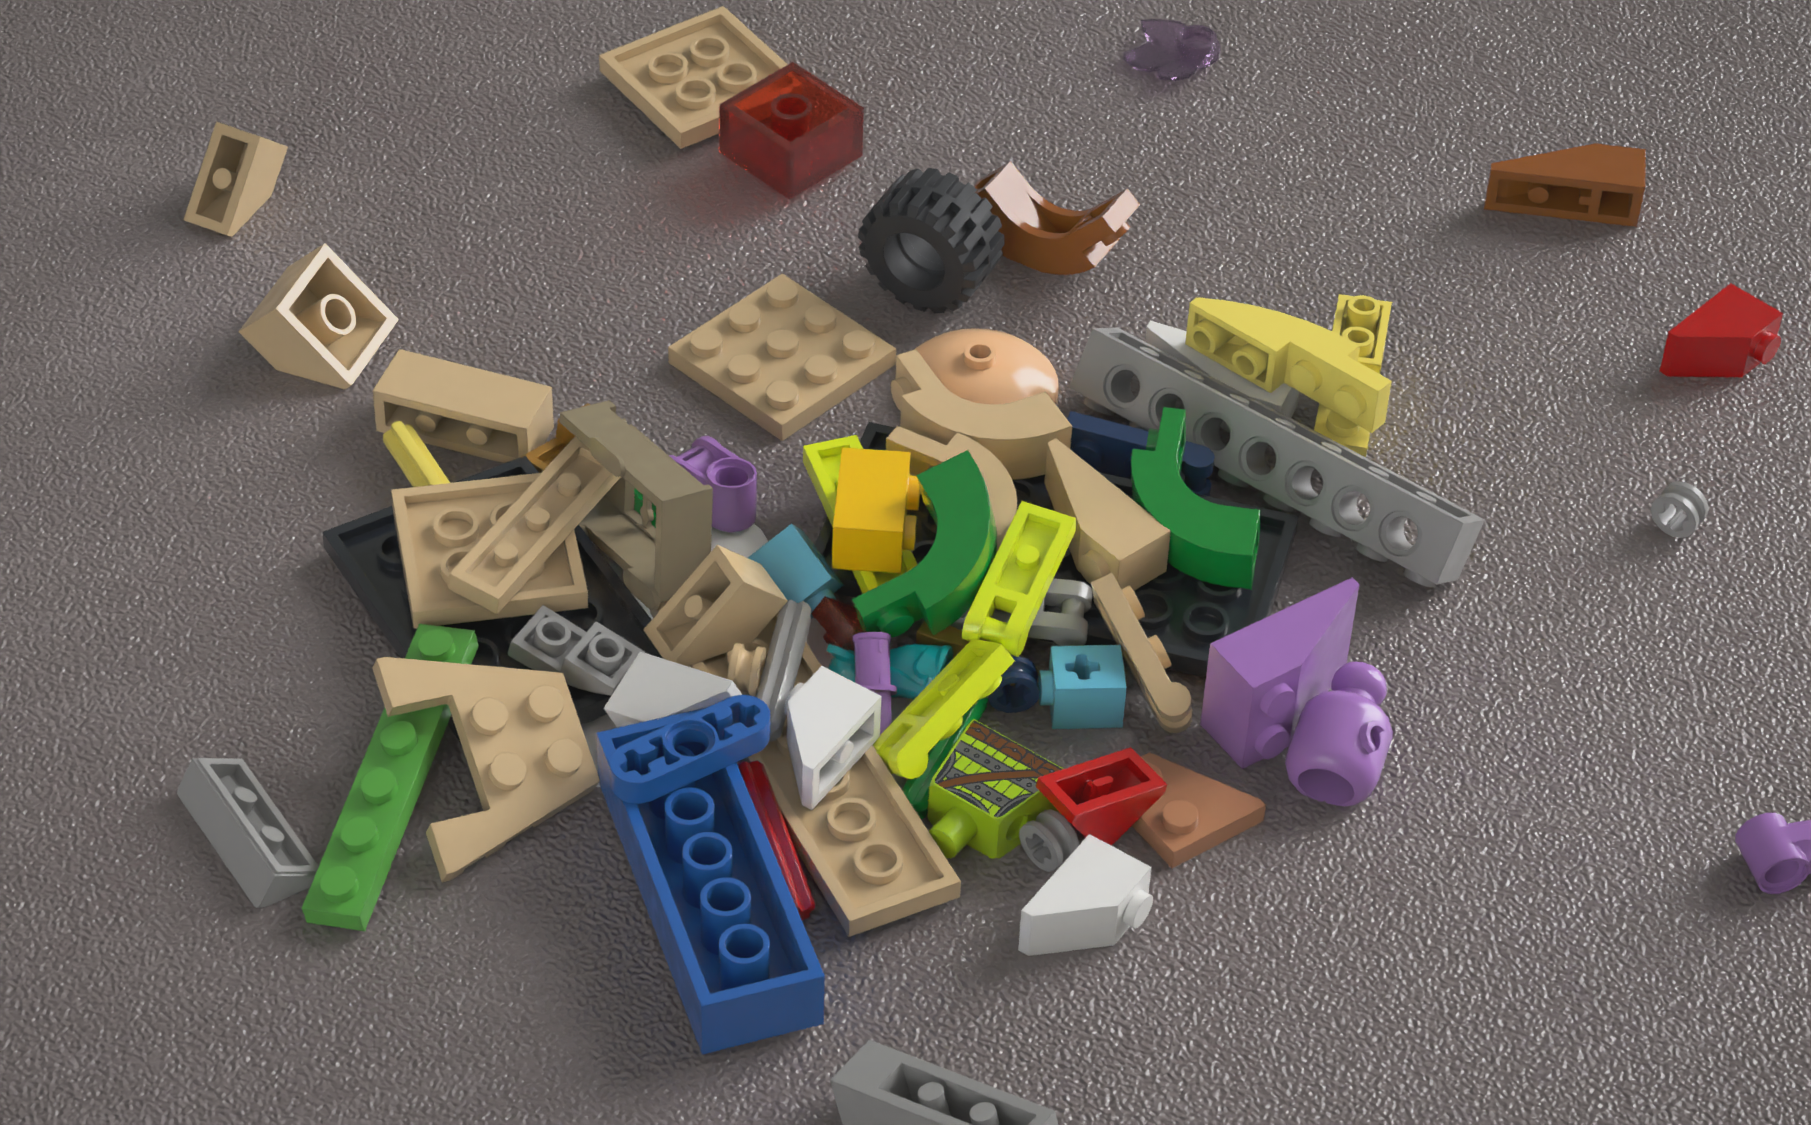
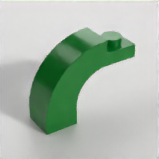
M1163 407L1160 428L1149 429L1146 450L1132 449V500L1150 513L1160 524L1171 530L1167 563L1181 572L1205 582L1228 587L1252 589L1259 547L1260 510L1215 504L1199 497L1186 486L1180 476L1186 444V409Z
M969 450L916 475L923 502L937 525L935 541L925 558L914 568L852 599L864 632H884L891 635L892 638L901 635L912 626L913 622L923 618L934 636L957 621L971 607L996 555L997 529L985 480Z

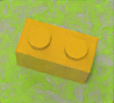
M842 448L833 521L832 569L901 573L903 550H915L917 516L907 515V510H918L920 494L917 476L910 475V452Z

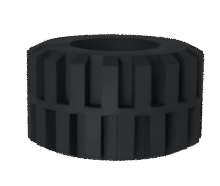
M919 168L910 170L906 176L902 174L895 180L862 220L863 225L859 228L858 238L862 241L859 245L860 255L868 260L865 267L870 275H875L879 279L878 285L885 292L887 290L891 291L896 295L895 299L902 304L909 302L913 305L914 309L923 312L927 308H930L933 313H944L947 309L954 311L960 308L964 302L967 303L1000 261L1003 254L1000 249L1004 246V235L998 230L1002 224L999 217L990 212L993 206L986 198L981 199L975 193L977 189L969 182L966 185L961 183L959 177L950 172L945 176L941 175L940 171L934 168H927L924 173Z

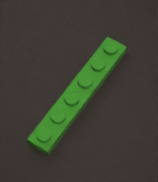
M419 624L405 659L472 664L479 644L474 630ZM447 704L388 717L384 708L302 906L307 923L359 931L366 930L451 717V711Z

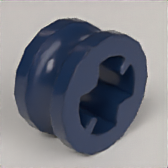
M1012 656L1015 660L1014 663L1001 675L1002 682L999 687L988 695L990 705L996 710L1005 713H1018L1031 708L1038 701L1040 688L1037 682V668L1027 658Z

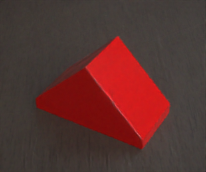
M1129 747L1038 777L1035 787L1085 837L1090 834L1112 846L1165 794L1168 784Z

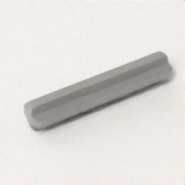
M789 599L780 609L756 697L764 701L770 709V742L775 741L781 736L786 718L784 713L785 703L788 695L794 688L811 624L810 614L812 609L805 601L796 603Z

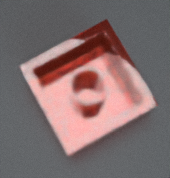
M791 62L719 104V153L790 200L863 156L864 108L796 63Z

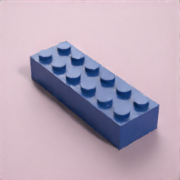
M698 709L596 732L599 785L703 1055L824 1024L825 975L737 763L731 764L647 803L634 804L625 802L615 796L611 790L609 762L612 753L618 747L702 710ZM693 741L681 743L675 748L679 754L685 756H696L707 749L703 744Z

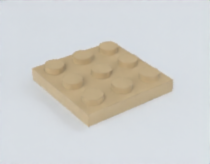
M724 6L599 55L600 72L680 149L806 98V81Z
M782 273L668 347L669 363L783 441L896 365V348Z
M541 473L391 490L392 508L414 629L418 628L419 624L440 626L532 615L542 605L554 612L588 608V590L574 530L498 614L448 589L449 573Z

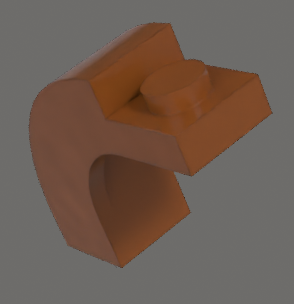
M1011 161L979 179L974 185L977 189L975 193L981 199L986 198L993 206L990 212L1000 219L1002 226L998 231L1004 235V246L1000 249L1003 252L1002 255L1042 273L1055 275L1078 274L1095 268L1120 240V237L1129 230L1130 225L1126 220L1140 206V203L1127 188L1091 209L1074 211L1061 208L1040 196Z

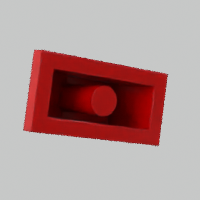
M1730 283L1668 332L1659 372L1668 377H1744L1760 363L1767 364L1777 353L1781 344V337L1778 336V331L1783 313Z

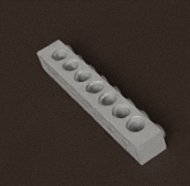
M1118 327L1092 329L1069 385L1070 389L1086 397L1084 404L1089 408L1106 415L1117 413L1130 420L1128 426L1149 431L1150 428L1159 429L1163 407L1175 408V402L1180 397L1186 409V441L1206 446L1213 451L1215 455L1214 466L1220 468L1217 473L1220 478L1240 487H1248L1250 484L1265 492L1263 499L1268 504L1288 512H1293L1296 509L1311 517L1309 524L1313 528L1331 536L1339 537L1343 534L1358 542L1356 549L1361 554L1381 562H1386L1388 559L1405 567L1404 576L1426 587H1434L1435 584L1459 579L1485 521L1479 516ZM1134 374L1140 382V391L1137 397L1133 395L1130 387L1131 378ZM1223 421L1227 423L1230 429V440L1227 445H1224L1219 435L1220 425ZM1268 445H1271L1276 453V464L1273 470L1265 462V450ZM1314 469L1321 474L1323 480V487L1319 495L1314 492L1310 483L1311 474ZM1361 493L1366 496L1370 504V513L1366 520L1359 515L1357 510V500ZM1408 518L1415 523L1418 531V537L1414 545H1411L1404 535V524Z

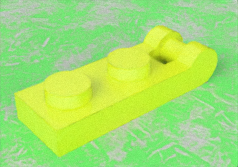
M1021 501L965 618L962 639L967 641L978 639L1000 643L1010 655L1020 656L1026 644L1030 627L1075 534L1076 518ZM995 608L1011 613L1008 623L991 618Z
M972 639L884 730L873 746L876 749L877 755L879 754L891 774L909 779L921 776L928 765L927 753L939 741L947 739L960 728L963 722L962 716L977 700L987 697L999 687L1002 682L1001 675L1015 661L1002 644Z

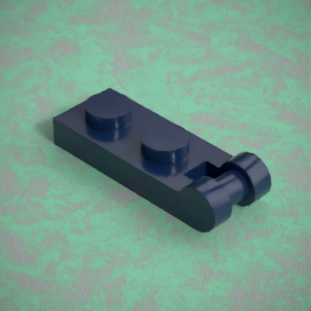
M1070 411L1067 418L1072 425L1070 450L1098 472L1131 479L1132 449L1146 450L1149 431ZM1186 441L1180 476L1193 493L1210 496L1211 482L1207 477L1213 473L1215 455L1206 446Z

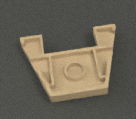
M393 657L376 659L372 669L388 717L444 704L449 706L483 808L482 812L430 823L426 835L442 882L454 879L462 874L465 868L484 856L489 857L497 852L508 841L532 826L535 828L592 792L600 782L563 673Z

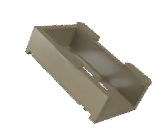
M610 400L560 412V423L590 448L592 456L615 477H621L579 523V526L594 544L624 570L623 580L629 591L650 610L657 609L660 602L670 600L711 552L713 487L709 484L703 485L632 424L628 425L625 418L621 419L616 414V405ZM635 488L643 495V506L640 509L641 515L634 510ZM652 503L656 506V528L651 525V521L654 519Z

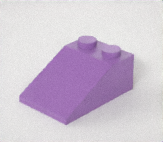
M1353 578L1347 579L1210 643L1200 725L1241 769L1262 759H1271L1289 747L1298 719L1306 703L1318 694L1328 692L1331 688V681L1338 668L1347 664L1359 584Z

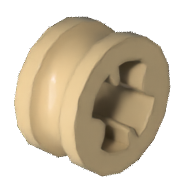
M735 643L731 653L727 679L732 680L739 691H745L750 696L756 697L766 661V647L757 646L755 651L749 652L745 649L744 644Z

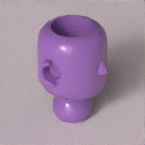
M1349 662L1338 668L1331 681L1332 691L1322 692L1310 699L1298 719L1286 754L1285 765L1288 778L1294 787L1304 796L1314 800L1326 801L1328 804L1344 807L1353 806L1366 800L1372 794L1379 781L1393 738L1389 718L1379 707L1386 696L1387 686L1383 674L1374 666L1363 662Z

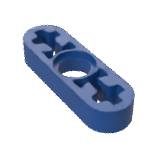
M732 696L618 747L612 753L609 762L612 792L619 799L628 803H647L760 752L770 741L771 714L769 707L764 701L754 696ZM689 741L701 743L707 748L703 753L696 756L681 755L675 750L679 744Z

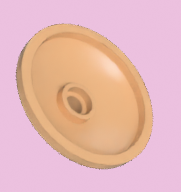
M960 329L938 335L915 348L944 387L960 398L980 404H1005L1046 392L1057 405L1059 383L1054 367L1039 350L1016 336L990 329Z

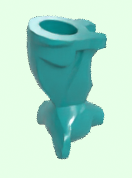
M828 644L826 651L834 656V658L831 659L827 669L855 682V651ZM912 644L890 650L891 685L897 688V694L891 696V698L914 700L953 659L952 646Z

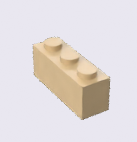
M402 349L398 350L373 389L376 431L385 433L391 429L393 422L402 421L404 425L409 424L413 426L423 443L501 463H507L520 458V456L543 445L554 428L551 386Z

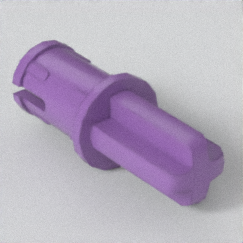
M884 632L858 633L853 635L855 683L881 696V735L892 723L891 696L897 694V688L891 685L889 642H891V635Z

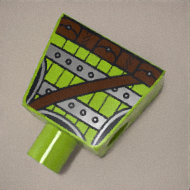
M973 719L967 725L931 780L929 786L928 820L933 827L929 830V833L945 858L955 857L965 845L972 847L991 859L1002 858L1021 844L1019 833L1024 824L1028 821H1036V817L1044 810L1051 809L1060 813L1035 786L1038 777L1062 770L1063 768Z

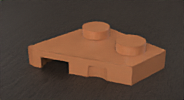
M1150 752L1141 756L1168 785L1165 794L1132 827L1171 868L1264 821L1266 804L1261 799Z

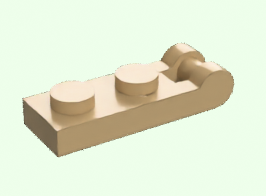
M1112 572L1091 582L1094 602L1116 644L1121 645L1122 655L1158 723L1164 730L1170 733L1185 731L1190 726L1193 717L1190 692L1184 685L1171 682L1164 669L1171 666L1170 659L1158 636L1154 635L1147 638L1138 620L1145 617V614L1135 592L1130 585L1121 589Z

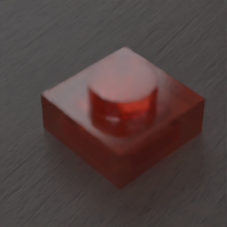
M824 596L811 613L826 630L823 639L827 644L855 651L853 635L864 633L855 607Z

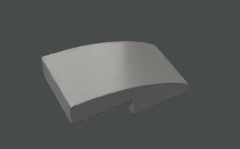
M542 605L513 638L508 655L534 670L563 673L567 685L612 696L639 652L645 653V651L598 622H595L586 632Z

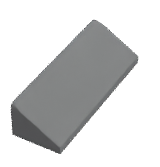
M192 758L178 787V797L253 906L256 908L267 907L310 888L319 866L244 760L239 758Z

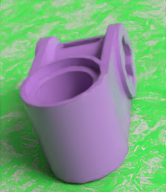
M701 436L692 443L691 449L677 457L669 455L703 485L709 484L713 487V528L724 532H739L748 529L754 524L757 507V472L754 465L736 456L710 436Z

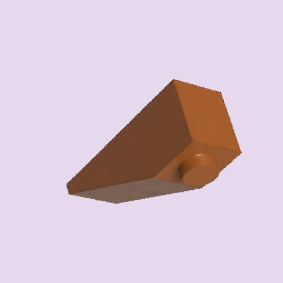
M1594 143L1491 163L1484 209L1637 227L1645 191L1646 149Z

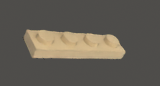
M575 436L449 573L448 589L498 614L621 477H615L592 456L590 448Z

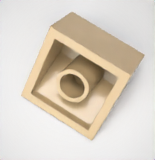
M325 243L287 267L239 330V333L276 370L341 389H347L355 382L399 319Z

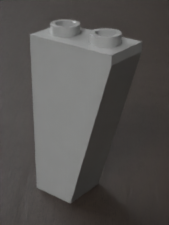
M868 1040L830 1079L842 1125H1058L1056 1112L1052 1109L872 1040Z

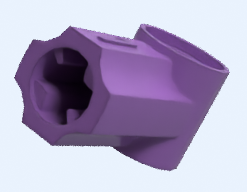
M1764 813L1749 819L1738 829L1735 835V842L1762 892L1780 894L1789 891L1802 883L1807 875L1811 874V820L1787 823L1780 814Z

